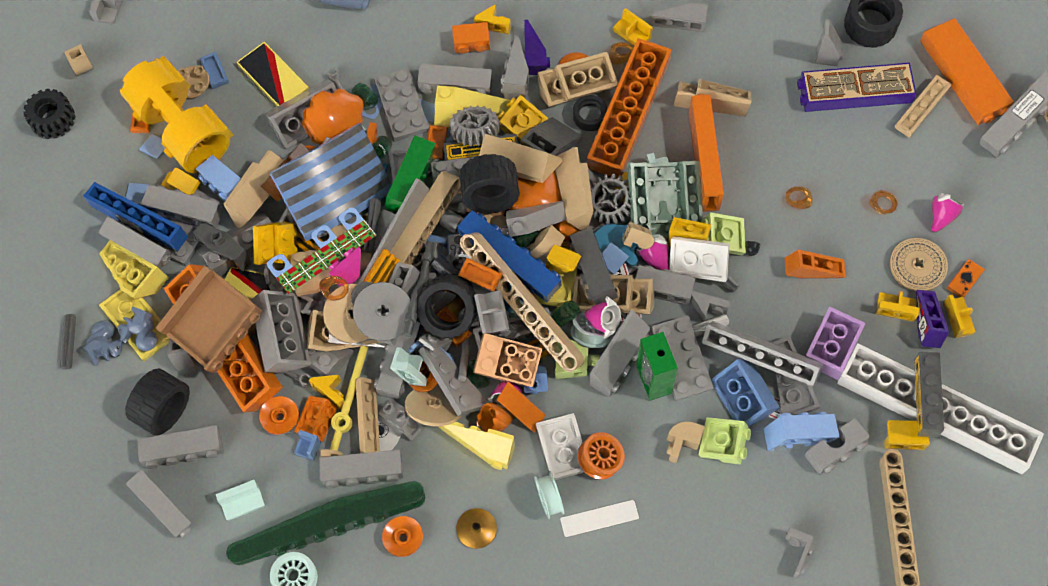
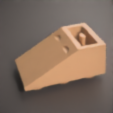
M483 334L473 373L533 387L542 348L490 334Z

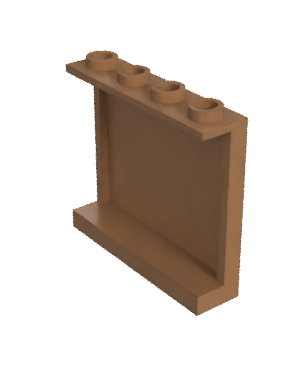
M204 265L156 326V329L166 334L202 364L206 371L215 373V371L222 367L225 358L234 352L236 344L247 335L251 325L259 320L263 310L214 270Z

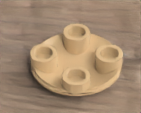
M189 66L178 70L191 85L188 89L187 98L198 97L206 91L210 78L203 66Z

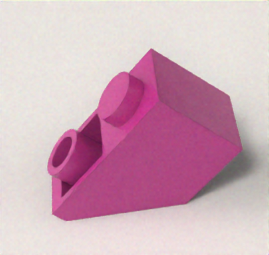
M359 247L355 250L350 248L344 254L346 257L341 262L337 260L329 267L331 271L328 275L339 287L353 284L359 278L361 249Z

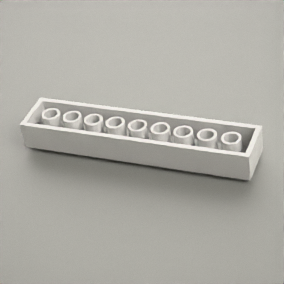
M857 343L837 384L912 421H917L915 371ZM942 384L944 431L940 435L1020 474H1023L1030 468L1044 433Z

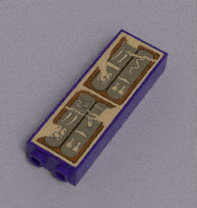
M910 62L802 71L800 79H797V88L801 90L800 104L804 106L805 112L913 103L917 94Z

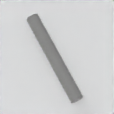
M468 339L462 343L458 375L460 382L466 381L470 341Z

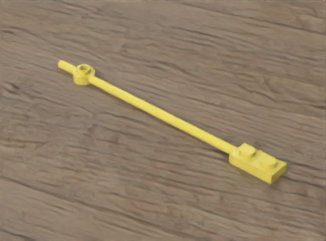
M369 346L360 347L342 410L332 417L331 425L335 433L330 450L338 451L342 434L348 432L352 427V419L348 414L356 391V379L360 377Z

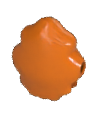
M338 88L333 93L322 90L311 98L310 106L304 109L301 125L311 141L321 145L326 137L333 138L358 123L362 125L363 101L358 95L348 93L344 89Z
M554 170L543 183L518 177L520 195L518 201L512 207H509V210L562 201L556 171Z

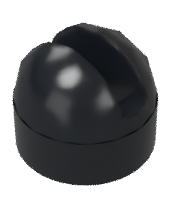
M746 241V254L749 256L756 255L759 252L760 243Z

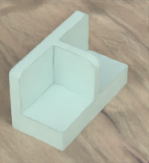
M397 347L390 369L409 385L426 386L428 379L419 372L423 358L420 355H409L401 347Z

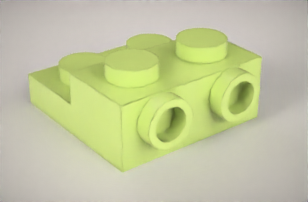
M710 212L702 219L701 223L711 224L707 241L730 244L729 254L742 256L746 253L744 218Z
M706 417L699 456L701 458L718 459L724 463L741 464L742 459L747 457L745 442L750 440L751 430L745 421Z

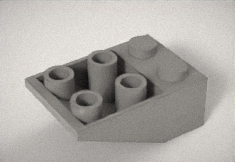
M515 36L514 42H510L509 45L510 57L506 58L505 61L506 73H502L501 93H504V99L511 100L513 97L517 99L522 95L527 100L529 70L519 36Z

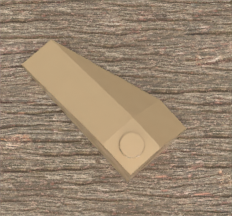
M310 250L291 254V265L295 266L316 251ZM361 252L360 273L366 270L371 261V253ZM329 267L295 289L297 297L317 293L322 290L321 287L330 283L335 285V281L328 275L331 271Z

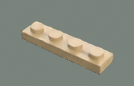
M936 75L894 128L910 138L951 88L952 84Z
M363 377L356 379L360 454L380 452L376 388H374L375 380Z

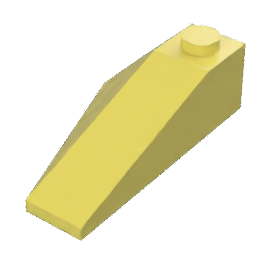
M437 86L434 125L450 129V119L453 118V114L457 113V110H463V107H476L477 105L479 107L485 106L486 109L491 108L498 116L502 110L504 112L508 110L509 107L506 105L510 100L458 87Z
M111 240L99 253L106 266L112 272V276L118 282L120 289L134 299L158 293L169 279L157 266Z
M458 422L446 426H438L439 429L488 464H491V467L502 470V468L508 469L515 449L513 435L488 429V432H483L478 426L473 425L465 428L463 424Z

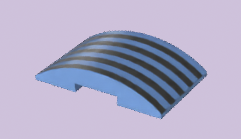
M361 123L350 127L320 146L269 173L305 241L312 239V232L323 225H327L331 229L341 224L338 217L347 209L355 208L358 213L369 207L371 198L382 199L388 194L392 186ZM347 213L344 216V220L346 221L350 219L351 217L355 216V214ZM325 230L319 231L318 234H317V236L320 235V234H322V233H324V232H326V231H325Z

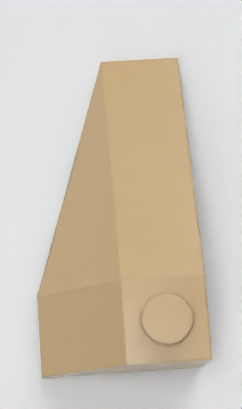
M313 310L309 315L307 328L308 349L329 352L363 346L329 343V331L324 323L323 311ZM377 340L362 341L364 345L382 343Z

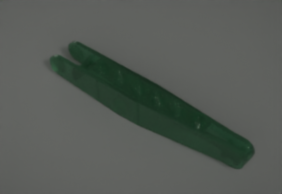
M411 481L338 498L230 544L227 548L226 556L234 565L240 566L272 555L281 556L294 548L296 550L307 547V544L313 542L320 543L329 537L341 536L346 534L347 531L359 530L371 523L383 522L386 518L422 506L426 500L424 489L419 482Z

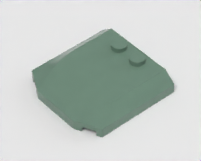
M699 161L627 164L632 223L649 229L653 238L659 236L669 238V229L674 217L696 222L702 221L703 210Z

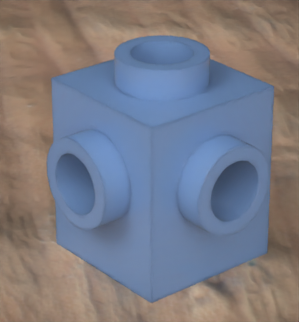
M546 365L538 366L533 387L520 385L524 386V393L538 394L548 391Z

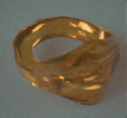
M624 42L613 44L609 51L611 63L618 65L627 62L633 47ZM626 47L630 52L621 55L616 52V48Z
M793 187L786 192L785 200L792 207L807 209L812 206L813 197L807 188ZM795 191H801L806 195L804 200L793 201L789 197Z
M885 190L875 192L869 200V205L880 214H890L896 210L898 205L896 197ZM881 197L889 198L892 202L891 209H882L878 205V199Z
M339 276L326 277L319 283L321 293L331 301L341 300L349 290L347 281ZM343 284L344 290L340 295H331L329 292L331 285Z

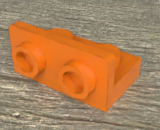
M309 396L294 432L298 434L299 430L317 435L320 441L323 442L328 433L332 417L336 413L337 406L326 398Z

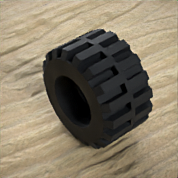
M45 89V91L39 90L36 95H31V99H27V105H24L25 111L23 114L29 126L39 137H45L46 139L53 137L56 139L59 135L62 137L65 135L64 132L71 130L70 126L74 125L73 120L76 118L75 111L61 91L58 92L56 89L52 91L50 89ZM57 110L52 116L43 118L48 111Z

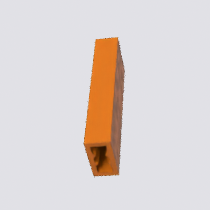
M955 18L924 31L920 40L921 44L946 80L952 84V89L977 125L992 122L996 117L1002 116L1014 104L1010 95Z
M697 94L691 98L688 115L694 161H699L702 210L703 212L720 211L724 192L711 96Z

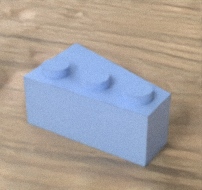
M213 155L196 168L199 173L198 179L203 185L207 184L209 189L214 194H217L223 202L227 200L241 179Z
M808 412L797 415L783 413L763 428L768 451H773L774 448L786 445V449L793 448V444L812 446L823 439L826 443H831L839 437L835 414H826V412H818L814 415H809Z

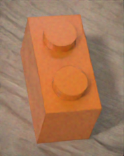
M487 22L452 26L455 53L465 54L474 51L483 52L490 50Z

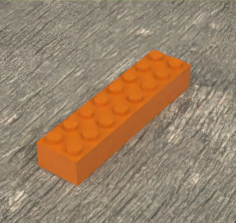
M637 39L587 156L588 169L610 177L612 174H615L616 179L623 175L670 63L672 49L646 40Z
M189 264L164 288L173 304L197 276L203 265ZM248 333L236 344L234 352L225 358L222 367L217 371L243 412H257L266 401L283 388L273 372H265L262 354Z

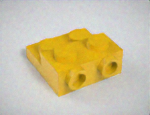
M522 95L517 99L513 97L506 105L509 107L506 112L502 110L498 115L499 128L505 134H517V140L520 143L521 139L531 128L548 119Z
M283 221L253 226L254 264H267L269 260L278 254H283L291 262V254L297 253V247L294 245V237L297 235V230L294 223ZM281 259L274 261L275 263H285Z

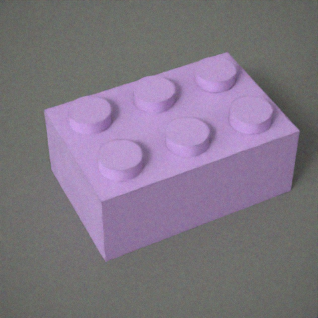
M829 306L805 357L823 363L821 372L839 380L865 323Z

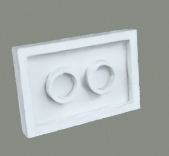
M673 236L671 238L670 271L676 274H688L693 278L726 282L730 244Z
M574 413L536 423L547 467L551 471L554 480L584 473L578 462V450L583 442Z

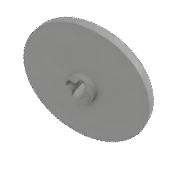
M380 282L367 286L358 294L354 302L353 317L356 326L365 336L373 340L389 341L398 338L404 333L406 324L404 319L405 314L409 310L410 298L403 289L391 283ZM381 307H384L386 311H389L386 312L385 316H382L381 313L377 312L380 311Z

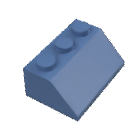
M737 359L711 379L714 388L732 419L745 421L748 427L767 418L780 408L752 362Z

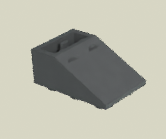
M551 117L531 128L521 139V145L557 156L571 149L582 135Z

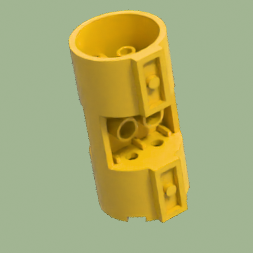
M164 55L160 59L155 58L151 62L146 60L140 62L123 78L124 85L123 88H120V94L134 111L132 115L139 122L142 120L147 125L163 121L168 123L163 132L161 144L165 147L163 151L170 159L174 157L185 171L198 173L196 168L212 155L218 160L223 157L230 145V138L234 134L207 104L202 107H192L185 111L183 110L182 106L186 101L188 89L191 85Z

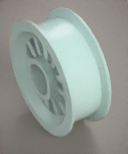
M578 311L575 313L570 333L577 343L589 348H602L609 345L613 334L604 338V333L594 328L588 319L585 318V312Z
M549 471V475L541 478L535 476V483L547 518L550 519L551 515L560 512L564 515L562 500L551 471Z
M289 552L281 555L273 563L270 571L272 586H284L285 584L286 586H301V583H304V586H316L318 580L317 569L309 557L299 552ZM292 572H299L296 580H289Z

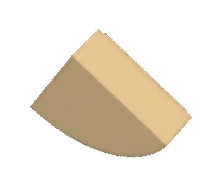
M320 450L321 457L343 455L342 452L337 450Z

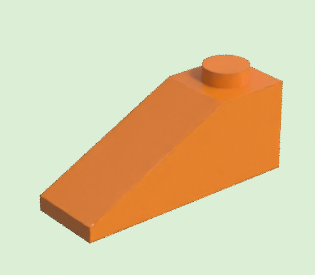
M799 249L784 258L787 276L801 279L846 277L844 259Z

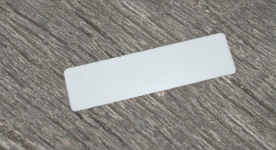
M630 500L562 517L560 520L564 536L569 537L639 519L635 501Z

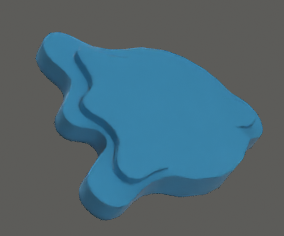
M608 224L601 227L595 233L602 253L612 242L629 256L625 263L631 267L636 266L638 259L634 252L639 245L633 242L630 247L624 245L622 240L628 224L622 226Z

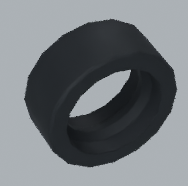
M595 95L580 97L573 107V120L575 124L585 131L598 130L607 112L605 101ZM585 106H594L601 111V115L596 120L588 121L583 119L579 112Z

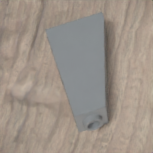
M108 216L98 232L157 267L162 268L170 261L171 251Z
M142 470L125 483L176 538L179 535L184 537L191 530L189 526L192 523Z

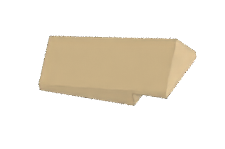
M607 52L559 64L555 68L537 73L540 96L548 107L618 86Z
M698 79L697 85L679 81L673 106L690 108L692 96L704 94L711 96L713 112L746 117L752 97L751 91L703 79Z
M489 134L484 135L479 156L496 154L509 158L515 164L517 177L541 183L563 162L560 157Z
M573 147L557 155V157L562 158L563 162L555 171L567 222L582 231L589 226L593 214V204L587 163L579 162L578 147Z
M270 150L266 152L259 164L252 162L224 202V206L237 228H242L268 198L269 194L261 185L269 178V173L277 169L284 161Z
M610 275L618 298L613 299V301L617 303L621 313H629L633 310L637 314H651L654 309L653 279H633L632 275ZM575 276L572 311L586 312L596 304L594 300H589L586 289L589 288L587 284H583L581 276Z

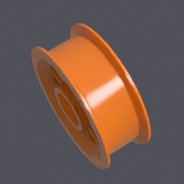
M604 432L590 435L580 445L578 450V462L582 470L590 477L599 480L613 476L622 467L625 459L621 443L614 436Z

